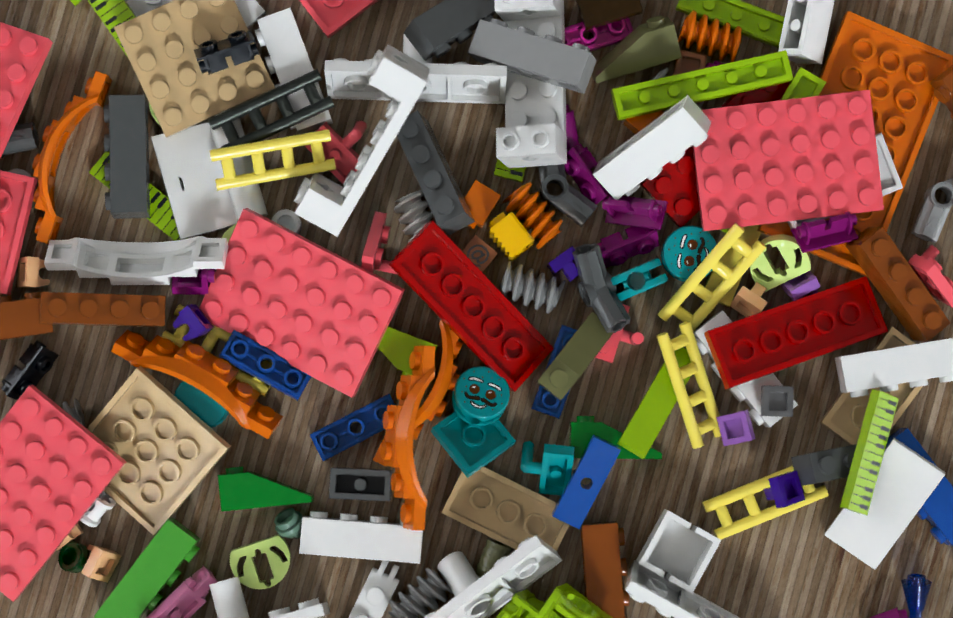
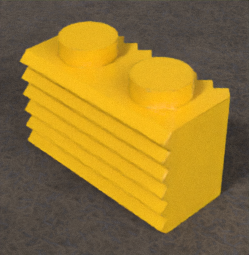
M502 212L489 222V238L493 239V243H497V248H501L500 252H504V257H508V261H514L533 246L534 239L513 212L507 216Z

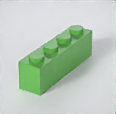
M173 517L169 518L94 617L141 618L147 609L153 611L163 599L160 592L166 584L171 587L180 577L182 572L178 569L185 560L190 563L200 550L196 545L201 538Z

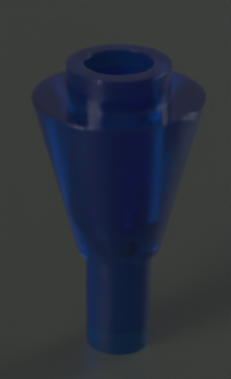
M909 574L906 579L901 580L908 611H910V618H922V612L924 611L932 582L927 580L925 575Z

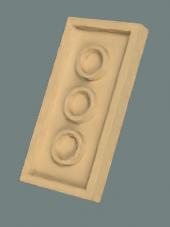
M892 326L889 327L888 332L883 335L872 351L913 345L915 343ZM908 382L898 384L899 390L885 392L899 398L891 429L923 386L910 388ZM868 389L869 395L853 398L850 397V392L840 393L820 420V423L849 445L857 444L872 389Z
M486 467L481 468L469 478L461 472L441 512L515 550L518 549L522 541L537 535L557 551L569 527V524L552 516L557 502Z

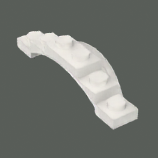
M204 236L165 242H115L74 237L69 240H50L44 264L47 271L76 270L79 278H109L111 285H170L172 277H197L199 269H225L229 245L227 238H206Z

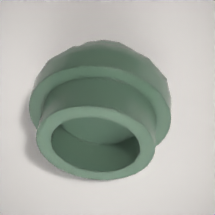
M293 508L281 511L274 520L277 533L289 539H299L301 537L302 514Z

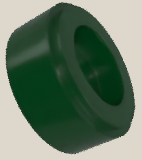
M74 541L67 543L61 548L58 561L60 567L71 573L81 572L89 558V551L84 544Z

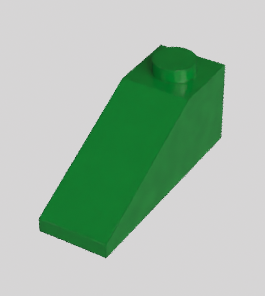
M577 416V422H570V446L575 447L574 458L582 457L594 434L621 448L617 459H642L617 444L623 434L622 432L602 422H595V416ZM650 448L644 459H662V453Z
M243 466L225 468L226 474L218 475L221 512L310 503L314 501L313 494L252 471L244 472Z

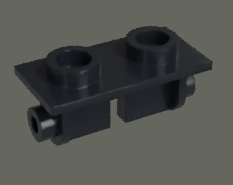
M240 30L229 34L227 39L218 42L216 40H209L200 44L199 48L194 50L197 61H200L198 64L202 74L208 72L210 75L229 68L225 58L228 56L232 57L234 66L254 60V56L259 55L256 43H254L255 39L252 32Z
M38 340L34 344L30 343L19 359L25 365V368L22 370L19 366L14 365L5 379H3L1 389L6 392V396L18 400L28 386L33 384L36 387L45 373L52 368L54 361L59 355L47 349Z

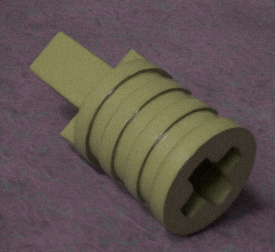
M487 538L480 561L477 564L476 574L478 577H482L491 570L500 558L509 556L512 548L499 541Z

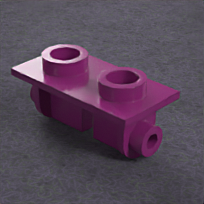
M579 144L567 152V164H564V168L567 174L572 176L579 186L581 194L597 205L604 198L609 197L610 194L592 175L593 172L590 170L598 163L588 148H584L582 144Z
M609 196V198H604L602 202L603 210H607L605 223L661 230L668 202L622 196L615 200L612 196Z
M848 211L845 214L830 217L829 220L821 219L808 223L805 221L801 223V226L791 229L802 253L858 240L859 238L853 228V225L857 224V217L855 213L850 214Z
M631 226L625 229L628 237L626 240H623L620 232L601 238L600 243L597 244L600 247L605 268L612 265H621L633 256L653 251L655 247L659 246L657 230Z

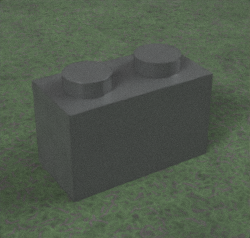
M857 444L791 457L794 471L797 470L801 486L848 477Z
M332 467L330 468L329 499L391 501L392 490L390 481L393 470Z

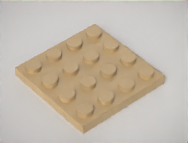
M173 0L114 27L166 138L275 89L260 54L254 56V60L234 66L231 56L225 57L229 68L210 75L208 72L202 74L198 64L200 61H197L194 50L198 49L200 44L209 40H216L218 42L227 39L229 34L236 31L244 30L248 32V28L234 0Z
M142 366L135 369L87 428L127 461L104 491L153 535L158 533L164 523L173 516L231 447Z

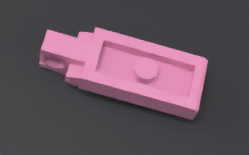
M203 566L192 577L183 581L146 618H190L207 602L205 597L210 589L209 585L218 582L211 571Z

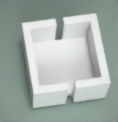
M664 509L638 555L636 562L661 577L664 576L666 571L665 578L668 581L693 593L721 540L695 525L691 527L692 523Z

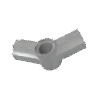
M953 178L939 182L926 190L923 205L911 234L925 241L933 243L938 241L950 208L953 206ZM937 189L942 190L946 194V202L944 204H940L935 199V191Z

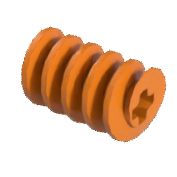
M693 10L683 22L678 36V43L685 38L686 48L689 49L696 42L697 52L699 53L707 46L708 56L710 57L716 50H719V60L721 61L727 54H730L731 63L735 60L742 40V28L737 26L731 33L730 23L726 22L720 29L719 19L717 18L708 25V15L706 14L697 21V12Z
M529 182L515 190L502 203L509 201L506 211L510 213L517 210L515 216L519 221L525 220L523 226L526 230L532 229L530 233L532 238H540L536 245V248L539 250L561 232L559 228L563 220H551L555 210L544 212L548 202L546 200L540 203L536 202L540 192L537 191L530 194L529 190L533 184Z

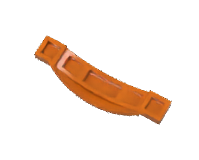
M95 71L94 77H90L85 86L86 99L74 95L72 102L69 101L60 120L53 119L51 126L47 125L42 136V142H44L41 154L37 153L32 164L33 176L38 178L39 185L33 197V201L36 202L34 208L45 212L44 217H40L36 223L34 233L37 236L35 240L49 245L50 240H56L63 218L56 215L54 202V185L60 156L67 140L83 117L94 106H104L113 81L107 74Z
M442 319L439 322L442 337L440 369L430 394L418 409L414 426V440H417L424 426L422 423L426 419L433 421L435 416L441 418L448 404L443 398L448 389L453 391L460 376L456 373L458 367L453 365V360L457 358L463 343L458 341L459 337ZM385 436L373 459V461L383 466L384 460H382L381 458V445L383 442H385Z
M127 329L113 345L111 352L124 358L131 365L157 370L194 386L219 403L242 427L252 430L267 439L271 437L283 418L282 415L276 413L272 408L257 402L261 392L253 389L248 383L236 379L239 372L238 368L231 365L227 360L209 353L198 344L186 341L180 348L171 340L162 338L159 335L149 342L140 334L133 333Z
M414 346V351L411 352L409 358L412 375H401L400 381H398L396 386V397L399 399V405H387V411L384 412L382 420L383 428L386 429L385 442L381 445V458L384 460V466L395 467V473L391 476L390 486L391 490L394 491L393 497L405 499V503L401 506L400 519L403 523V528L425 531L427 498L420 487L415 470L413 436L420 402L428 385L435 377V346Z

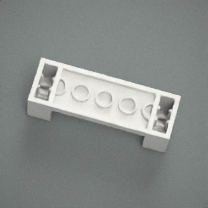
M494 0L495 12L508 24V28L517 30L519 26L534 31L535 36L545 38V35H552L561 39L562 44H565L564 0ZM507 71L505 127L496 128V158L508 168L567 164L566 88Z
M387 44L383 52L379 49L377 50L367 72L371 74L369 84L393 98L387 107L386 121L380 119L372 133L371 147L365 145L357 159L358 162L355 166L357 171L351 170L343 186L319 173L313 174L311 179L305 177L294 199V202L298 204L295 211L296 215L336 237L341 232L428 82L429 67Z

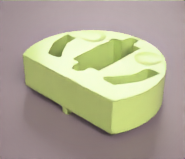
M777 234L766 237L761 242L766 247L767 244H770L772 248L777 246L787 263L785 264V270H781L780 267L777 269L774 267L766 253L767 248L750 266L754 282H758L767 288L765 290L767 292L810 271L811 259L809 252L802 253L793 236ZM799 248L801 252V261L795 263V249Z
M279 534L232 549L230 553V566L234 576L239 577L240 583L252 589H267L277 585L287 574L291 563L289 545L284 537ZM276 546L284 552L287 560L283 561L281 555L271 547ZM256 549H259L261 554L266 553L274 576L270 578L271 584H267L266 580H260L253 558L257 554ZM246 556L243 566L244 574L239 575L238 564L240 557Z

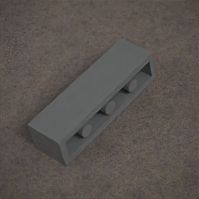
M145 94L109 95V105H104V121L109 123V134H104L105 152H110V163H105L104 168L105 180L110 181V192H105L106 210H111L114 219L150 218L148 101Z
M418 110L411 113L403 123L397 137L437 225L446 234L451 235L475 222L429 122Z

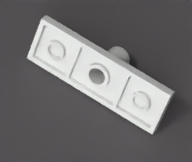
M405 34L403 35V53L430 68L428 82L417 101L505 104L507 66H500L496 63L470 65L466 62L437 64L432 63V57L425 61ZM345 58L325 60L324 73L327 95L331 99L391 101L393 98L369 84L371 74L367 71L372 59L364 61H349Z
M535 535L522 541L517 550L509 556L500 558L491 570L479 578L463 552H453L439 562L437 569L455 597L438 611L429 613L424 618H488L507 604L515 593L525 590L563 560L555 549Z
M636 560L633 561L628 570L625 591L629 592V596L637 602L649 603L655 607L658 613L667 618H740L694 592L690 593L668 581L665 576L661 577L638 564Z
M239 577L209 585L218 618H250ZM319 598L299 603V610L291 612L290 607H285L268 612L269 618H317L330 614L328 603L320 604Z

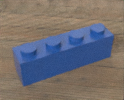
M900 428L888 437L886 448L892 439L896 438L937 466L908 428ZM944 476L917 512V516L921 520L927 519L933 527L930 530L931 534L940 544L945 543L946 545L953 546V486Z

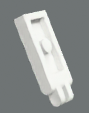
M382 561L379 569L372 568L348 618H382L400 581L395 578L399 566L394 564L389 575L384 573L389 561Z

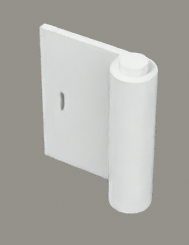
M240 118L232 121L239 137L245 136ZM209 122L189 127L167 138L164 133L151 136L180 240L231 227L238 222L245 208H249L264 217L268 215L259 184L217 191L215 179L224 178L221 160L211 161L210 150L221 148V146L229 143L222 127L213 130ZM251 155L233 158L236 175L254 172Z

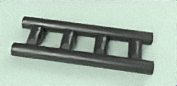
M318 69L208 119L213 130L222 127L229 143L221 146V148L262 141L335 107L330 96L321 99L314 83L322 80ZM304 89L311 105L294 112L287 96ZM276 101L283 118L267 125L260 108ZM249 114L256 130L243 137H239L232 121Z

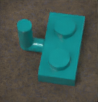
M531 441L523 443L520 468L524 473L540 474L538 493L562 495L571 478L575 447L544 443L541 463L533 462L534 443Z

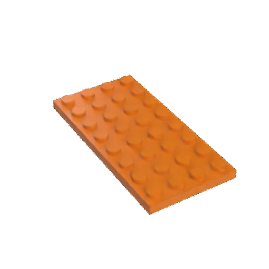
M847 11L844 14L819 78L826 81L819 96L870 90L875 135L882 132L903 188L883 196L884 210L855 213L857 224L853 225V228L857 235L868 227H883L887 232L939 102L934 95V88L930 82L953 65V56ZM788 222L759 225L757 230L768 236L777 234L793 236ZM849 242L809 251L813 255L867 276L846 247Z

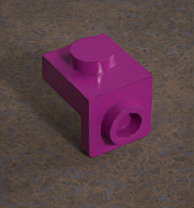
M199 269L197 277H172V294H208L209 283H214L215 269Z

